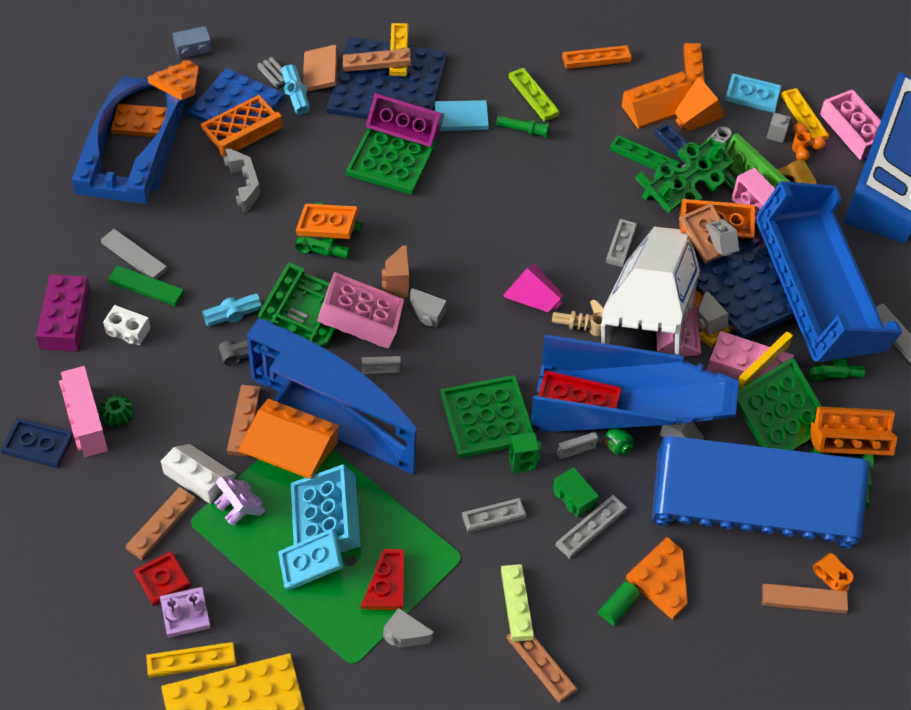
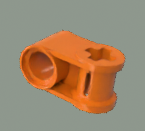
M827 554L813 565L815 574L832 590L848 592L849 584L853 581V574L834 554Z

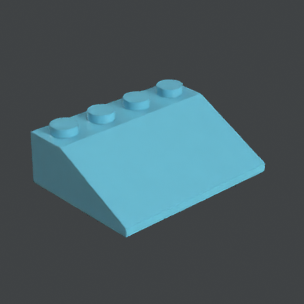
M340 465L315 474L311 479L303 478L291 483L294 545L333 528L336 530L340 553L361 546L356 476L345 465Z

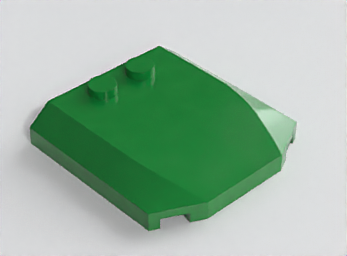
M288 262L258 313L259 318L270 321L281 328H287L292 333L321 347L329 344L336 331V328L317 321L330 283L307 274L304 268ZM292 307L308 315L307 319H305L304 317L293 313L289 309ZM287 313L304 320V322L301 324L287 316Z

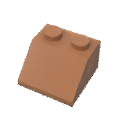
M406 245L400 247L385 261V269H382V291H386L399 298H409V269Z

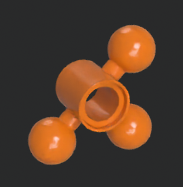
M801 122L796 123L793 127L795 137L792 150L796 152L797 160L807 161L810 157V153L807 150L808 146H812L815 150H821L825 147L826 142L821 136L810 140L811 135L806 132L807 127Z

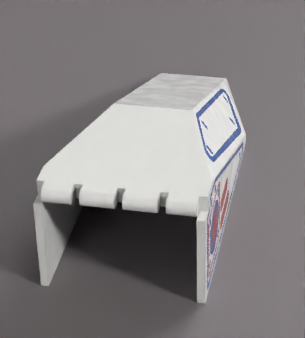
M654 227L630 256L604 306L601 323V343H610L614 326H619V323H622V327L638 329L639 325H642V330L658 331V328H661V332L675 334V355L681 356L700 274L694 245L687 233H681L680 229Z

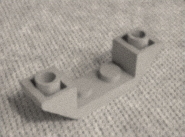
M227 148L226 156L223 157L225 167H229L231 173L242 171L243 177H247L246 186L238 188L239 195L236 196L238 207L241 206L243 213H246L260 196L259 182L251 158Z

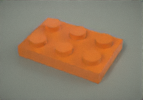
M117 104L111 133L116 135L155 137L164 122L167 108Z
M305 204L296 228L297 236L350 239L359 212L357 206Z

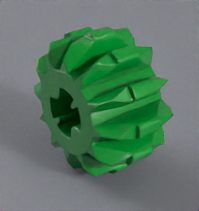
M113 393L112 398L106 397L105 402H101L100 416L105 424L109 423L111 428L115 424L120 428L121 423L128 424V419H132L133 405L130 399L124 398L122 394L116 397Z

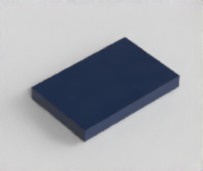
M17 418L1 448V453L59 468L74 435L71 431Z

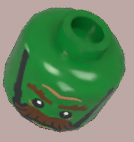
M611 428L605 435V445L617 456L627 455L633 450L634 437L625 428Z

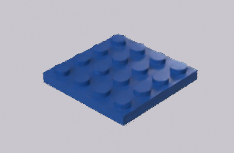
M226 68L188 112L189 116L206 122L257 95H260L274 111L284 99V93ZM257 102L252 107L261 108V104ZM247 111L237 112L238 115H246ZM250 112L249 116L258 117L259 113ZM262 113L261 118H266L270 116V114ZM225 118L222 122L231 123L232 119ZM235 119V124H244V120ZM247 121V125L256 123L254 121ZM220 127V130L229 132L228 127ZM233 128L232 133H237L242 129Z

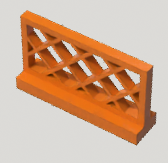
M260 95L200 124V128L219 148L222 157L226 156L227 148L238 151L283 128L282 115L279 112L275 113ZM259 102L261 108L252 107V105ZM239 111H247L246 115L237 114ZM250 112L259 113L258 117L249 116ZM262 113L270 114V116L266 118H261ZM225 118H231V119H232L231 123L222 122V121H223V119H225ZM235 119L244 120V124H235ZM247 121L256 122L252 125H247ZM212 125L217 126V129L209 130L207 127ZM220 127H228L229 132L220 131ZM233 128L242 129L237 133H232ZM218 136L227 137L221 141L217 139Z

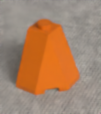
M700 77L696 79L675 111L677 116L676 123L680 128L684 127L687 132L725 117L719 100Z

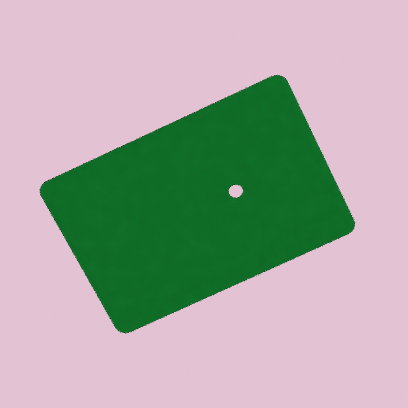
M332 450L315 474L340 465H345L355 474L361 546L341 552L344 568L288 591L284 586L278 551L294 545L291 483L306 477L258 459L235 480L246 481L251 487V492L262 501L261 505L266 511L261 516L245 514L233 526L226 520L225 516L232 511L234 506L230 503L222 511L214 503L223 494L222 491L211 504L208 503L193 516L191 520L192 527L348 663H357L384 638L383 628L397 611L360 609L383 549H404L402 611L406 614L458 565L461 559L460 553L336 451ZM347 556H354L357 559V563L354 566H348L345 564V558Z

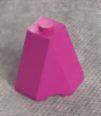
M533 264L521 274L503 296L507 299L549 312L552 309L556 310L563 303L561 299L564 295L536 264Z

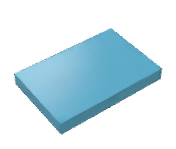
M732 74L725 101L774 113L782 85Z
M486 100L435 102V111L445 113L440 131L488 130Z
M333 528L278 551L284 586L288 591L344 568L336 530Z

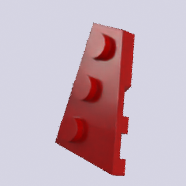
M383 549L371 583H369L365 598L361 603V610H398V608L403 610L404 549Z

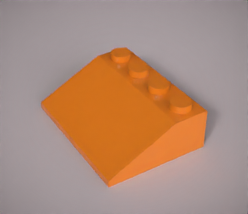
M267 399L258 410L239 447V452L311 479L337 445L339 425Z

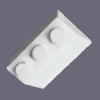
M191 444L174 447L161 460L165 475L209 504L222 492L216 481L220 477L233 479L236 477V473Z

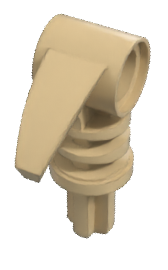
M592 300L590 301L593 310L592 315L586 314L584 317L580 313L577 316L575 311H572L571 315L554 312L552 322L570 325L569 329L571 330L574 326H577V330L584 327V331L589 328L592 335L601 336L604 309L597 301Z

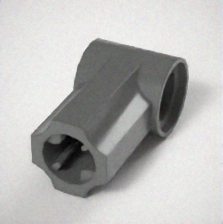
M227 340L219 345V351L226 366H233L240 359L249 357L247 340L236 343L232 340Z

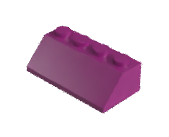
M375 93L366 127L432 147L441 129L445 113Z

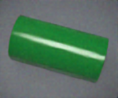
M623 582L599 609L597 614L612 626H615L639 599L640 593L638 589L629 582Z

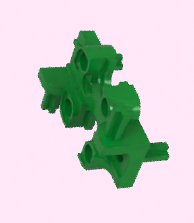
M713 137L700 146L693 142L687 143L677 154L686 163L685 167L677 168L668 159L664 160L654 173L653 182L643 171L638 173L635 179L645 189L642 197L647 200L653 196L669 214L675 208L681 207L683 199L689 198L690 200L700 201L703 199L695 189L697 182H705L711 194L717 191L723 182L730 190L733 189L736 179L728 170L734 160L725 152L726 143H721L720 141L717 143ZM705 162L707 168L702 169L698 163ZM674 181H679L682 184V188H676Z

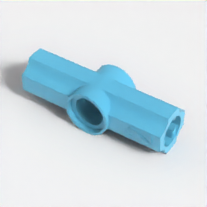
M293 64L285 65L282 68V75L285 81L284 91L287 95H290L296 114H306L310 111V105L306 97L307 87L301 83L296 66Z
M255 293L237 300L234 297L227 298L221 305L204 310L202 313L205 323L209 327L227 320L230 323L237 322L242 319L243 315L261 310L262 305L258 294Z

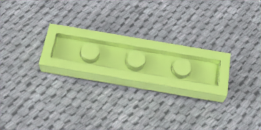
M522 564L501 566L512 642L533 640L534 635Z

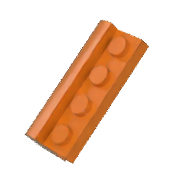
M817 407L815 422H811L813 446L819 452L894 456L898 438L891 432L895 413L892 410Z

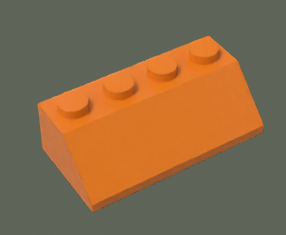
M684 72L624 91L622 107L638 129L676 116L675 111L692 87V83Z
M682 200L680 216L712 203L720 218L737 230L738 238L754 239L755 205ZM679 221L681 233H686L681 222Z

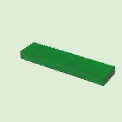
M617 135L610 145L611 151L654 170H657L658 166L667 159L677 168L680 165L679 161L620 135Z
M118 265L108 278L111 284L176 307L184 294V289Z

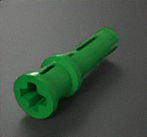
M501 115L498 116V123L496 124L501 127L525 131L529 135H540L544 138L548 137L550 123L542 124L535 120L529 122Z

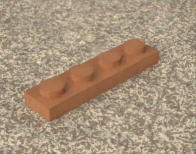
M410 48L343 55L344 72L411 65Z
M241 385L228 442L227 455L247 457V454L239 452V447L256 416L261 394V387Z
M179 487L127 543L126 550L143 560L196 502L195 497Z

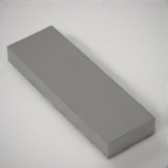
M623 219L619 220L606 263L619 267L624 266L637 223Z
M517 498L462 512V518L467 532L471 533L526 519V512L521 499Z

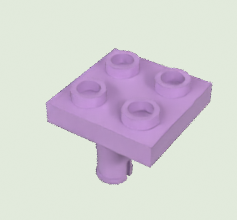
M220 477L216 481L223 494L214 503L222 511L230 503L234 506L232 511L225 516L231 525L235 526L245 514L261 516L266 511L261 505L262 501L251 492V487L246 481Z
M202 587L160 596L168 638L210 629Z

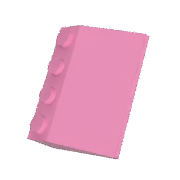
M334 272L317 321L389 349L397 333L404 299Z

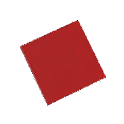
M172 551L134 570V574L153 606L161 602L160 596L181 592L191 587V583Z

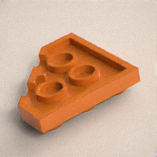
M185 60L180 64L170 66L168 69L148 76V83L180 100H184L195 95L199 66Z
M666 537L626 575L625 579L673 620L687 605L683 550Z

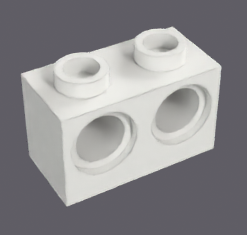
M116 305L113 306L103 322L105 332L109 336L121 338L130 344L140 345L151 329L148 317Z

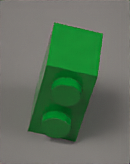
M574 467L554 479V494L564 501L568 511L574 513L577 518L597 506L598 494Z

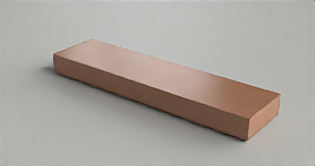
M763 584L762 586L763 606L844 614L848 611L846 591Z
M511 633L507 635V640L559 704L577 692L575 685L535 637H533V640L512 642Z

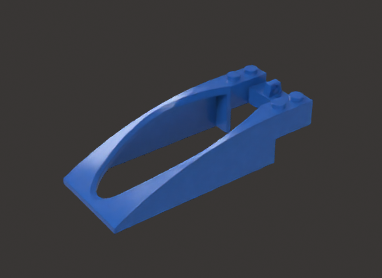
M123 76L106 98L89 132L72 177L75 194L147 204L151 190L159 189L188 98L180 100L165 92L167 96V111L164 122L153 140L135 159L129 178L116 176L114 172H107V175H104L100 156L113 123L117 104L128 95L137 93L139 90L148 87H154L157 90V87L148 83V79Z
M258 318L247 334L252 380L278 391L279 393L274 401L339 425V442L414 475L416 471L417 428L404 412L370 379L335 354L292 333L287 328H281L270 321ZM359 411L395 426L396 436L402 438L407 446Z

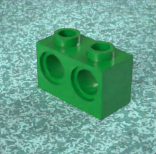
M535 432L511 436L509 461L512 473L536 470L537 462H540L541 442L536 439Z

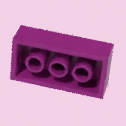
M49 275L36 333L40 350H79L91 291L87 276Z

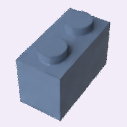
M206 26L173 33L174 46L179 59L212 52L211 40Z

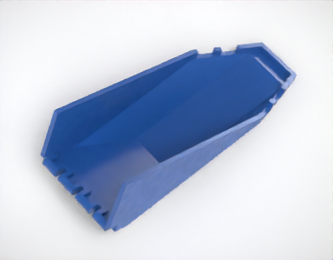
M552 335L544 336L543 365L540 370L537 395L533 396L531 425L538 427L540 431L557 432L672 425L733 418L736 415L739 381L720 372H717L716 375L704 370L703 365L699 363L698 366L684 361L683 356ZM545 371L621 387L617 409L538 396Z

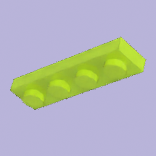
M524 67L509 73V79L544 122L559 116V110Z

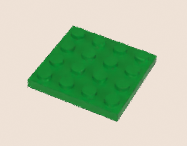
M368 128L346 169V176L413 195L436 147V140L432 147Z
M790 358L738 389L737 407L760 447L792 451L811 439V422H815L817 407L822 406L794 358Z
M515 375L440 389V396L459 458L509 449L511 436L534 433Z

